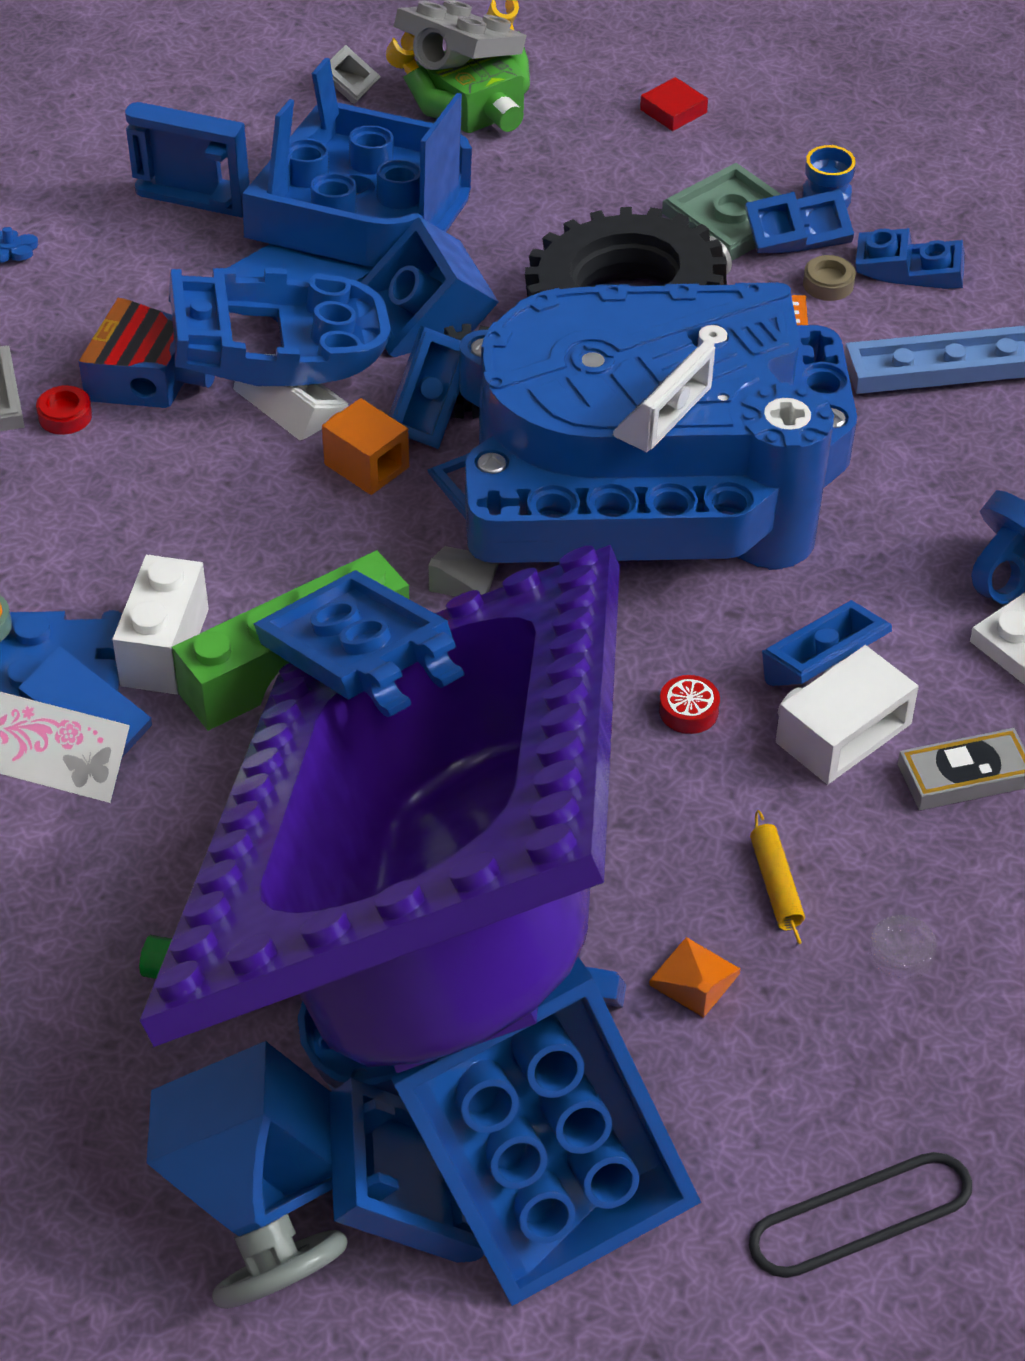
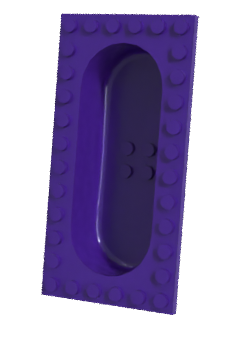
M591 545L574 549L561 557L559 560L560 564L539 573L535 568L524 569L507 577L502 582L503 587L483 595L478 590H472L451 599L446 604L445 610L435 614L448 621L456 647L448 651L447 654L455 665L463 669L465 675L441 688L433 683L418 662L401 671L402 677L395 680L394 683L402 694L410 698L412 705L390 717L384 716L377 709L365 691L348 700L290 662L279 670L280 674L277 675L141 1015L140 1022L153 1047L300 994L321 1037L330 1049L367 1067L393 1065L397 1073L441 1057L455 1054L466 1048L537 1023L538 1006L570 974L585 943L588 931L590 888L604 883L620 565L611 545L595 550Z

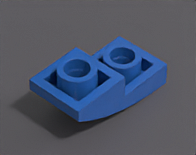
M910 228L895 230L878 229L872 232L859 233L855 263L857 273L887 283L942 289L963 288L965 263L963 240H934L927 243L912 244Z

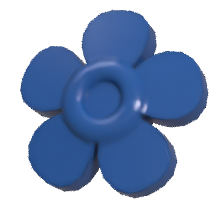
M4 227L0 231V262H6L10 258L15 261H21L33 256V250L38 247V238L35 235L24 234L18 237V232L12 230L11 227Z

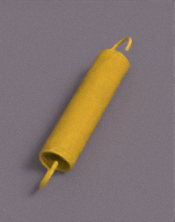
M757 810L755 813V829L751 832L750 838L778 927L785 931L793 929L798 944H801L796 927L805 920V914L776 826L772 824L758 826V813L761 820H764L762 812Z

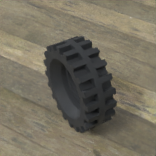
M620 207V215L605 217L602 210L591 212V221L579 224L574 219L563 223L564 234L559 236L549 232L542 238L543 250L533 249L529 255L530 267H525L527 297L555 288L595 287V285H601L613 280L638 278L668 284L727 285L726 257H723L722 244L719 239L710 241L709 228L701 224L691 229L689 228L688 216L678 213L674 218L667 219L662 217V209L650 207L647 215L632 214V207Z

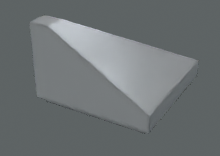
M347 45L330 60L334 86L351 103L355 104L381 77Z
M444 546L431 558L429 563V591L456 597L468 591L478 590L483 595L489 592L499 563L481 561L475 558L469 550Z

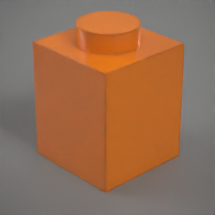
M362 398L343 411L334 414L322 425L324 464L370 495H373L410 467L408 428Z

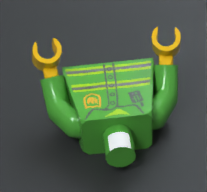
M492 0L487 14L509 20L511 22L510 29L514 30L513 22L519 10L518 1L506 0L505 8L507 14H502L497 10L495 0ZM405 32L401 38L402 48L397 40L392 38L386 50V59L392 66L404 68L407 75L403 76L423 114L437 119L456 93H461V130L464 132L472 133L492 124H496L505 132H510L521 124L524 116V94L527 93L530 87L529 60L525 47L522 54L470 58L463 66L457 68L431 70L424 68L414 58L413 44L415 35Z

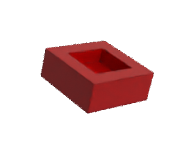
M676 77L641 95L640 110L671 131L707 113L708 98Z

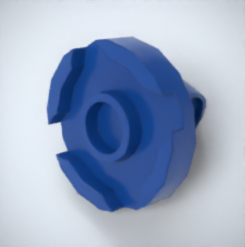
M996 490L979 511L983 520L996 535L977 558L973 565L971 577L977 593L1000 604H1008L1025 593V501L1006 491ZM1008 561L1011 567L1010 579L1004 587L995 590L992 586L993 572L1000 563Z

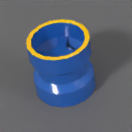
M835 145L819 146L809 151L805 163V175L808 179L803 184L802 198L841 189L846 207L848 208L852 196V186L849 182L854 177L856 165L853 154L845 148Z

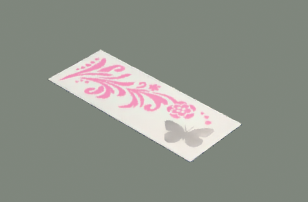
M0 692V774L111 803L130 725Z

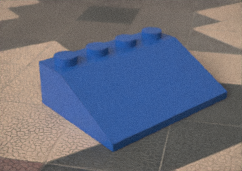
M579 957L565 980L538 1006L536 1024L466 1048L455 1054L438 1058L399 1073L396 1072L391 1077L398 1094L512 1306L701 1203L592 975Z

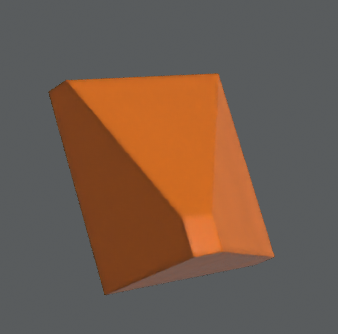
M686 937L652 976L649 986L704 1018L740 975V968Z

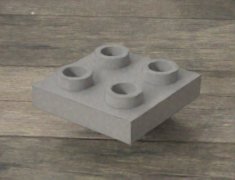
M444 0L443 5L429 1H419L417 7L398 8L393 26L415 35L413 44L415 58L420 65L431 70L457 68L463 66L470 58L522 54L527 37L525 34L510 29L511 22L509 20L488 14L483 15V18L471 14L472 7L456 0ZM443 39L446 42V53H444L442 47Z

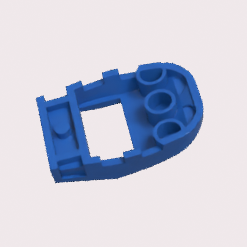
M268 267L264 269V277H236L235 268H213L212 277L182 276L181 269H171L169 302H171L176 367L254 386L313 385L346 379L362 372L379 358L388 342L390 323L383 298L369 286L353 279L315 273L309 282L287 279L286 268ZM229 312L249 316L277 317L282 347L276 348L275 355L246 352L245 343L234 342L232 339Z

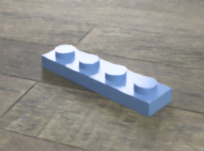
M1025 326L846 343L844 354L848 373L856 394L1024 378Z

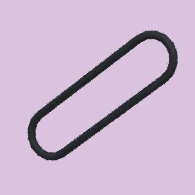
M931 1152L918 1155L766 1216L756 1223L750 1233L748 1246L752 1259L762 1270L773 1276L788 1278L804 1274L956 1212L966 1205L972 1195V1179L968 1169L958 1159L948 1154ZM942 1163L953 1168L960 1176L962 1191L953 1201L797 1265L788 1267L778 1266L768 1261L761 1253L759 1247L760 1236L770 1226L924 1164Z

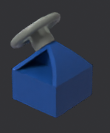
M267 1041L151 1090L146 1163L213 1218L236 1234L234 1240L246 1266L222 1280L214 1288L212 1300L217 1307L224 1309L256 1301L304 1279L338 1258L345 1251L348 1243L346 1235L340 1230L320 1232L296 1242L292 1238L296 1231L288 1213L333 1189L329 1093L331 1091Z

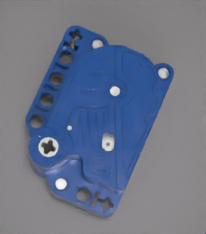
M779 282L735 283V285H595V287L555 288L520 300L515 307L506 312L497 322H493L488 330L473 331L467 334L460 343L459 389L461 395L466 400L480 408L479 445L467 455L465 468L467 546L469 552L475 558L490 563L559 562L560 558L568 552L588 545L593 546L595 550L611 545L617 561L729 559L737 557L757 567L768 568L769 570L783 569L800 563L809 557V554L814 549L823 488L843 473L850 465L857 413L840 336L834 330L825 326L797 325L791 289L787 284ZM706 339L715 342L711 389L652 450L650 449L648 452H645L613 435V431L691 352Z

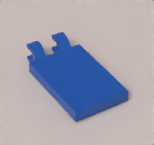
M357 570L254 623L261 645L348 700L365 691L377 709L386 717H390L412 705L410 698L399 691L394 681L402 677L401 671L414 663L418 662L433 683L441 688L465 675L463 669L455 665L447 654L456 645L446 619Z

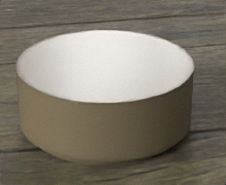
M818 256L806 264L803 286L811 296L826 301L840 300L852 293L856 271L850 262L839 256Z

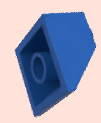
M419 216L361 281V283L375 290L385 302L390 323V334L385 349L393 357L411 353L420 326L444 334V328L453 326L456 332L462 331V324H471V331H473L499 303L461 241Z

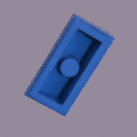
M423 326L419 328L388 416L408 428L409 439L439 449L460 391L459 352L461 340Z
M850 600L763 650L765 682L770 686L803 684L849 657L864 645L868 646L892 632V624Z

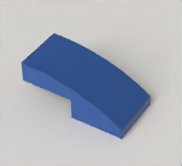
M841 189L796 199L795 192L745 203V210L757 253L799 252L851 243L853 241L854 231Z

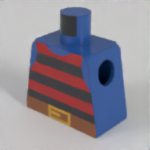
M119 297L78 361L82 387L89 395L91 402L167 408L172 405L184 383L209 388L215 379L213 375L175 366V343L171 314Z

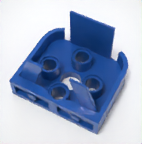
M324 58L311 73L317 105L292 135L291 126L294 100L289 99L275 116L271 160L243 192L244 238L359 265L375 267L418 216L447 232L468 202L471 191L472 147L468 139L460 134L462 94L456 93L434 123L338 103L330 58ZM367 189L372 191L368 196L357 198V193H362Z

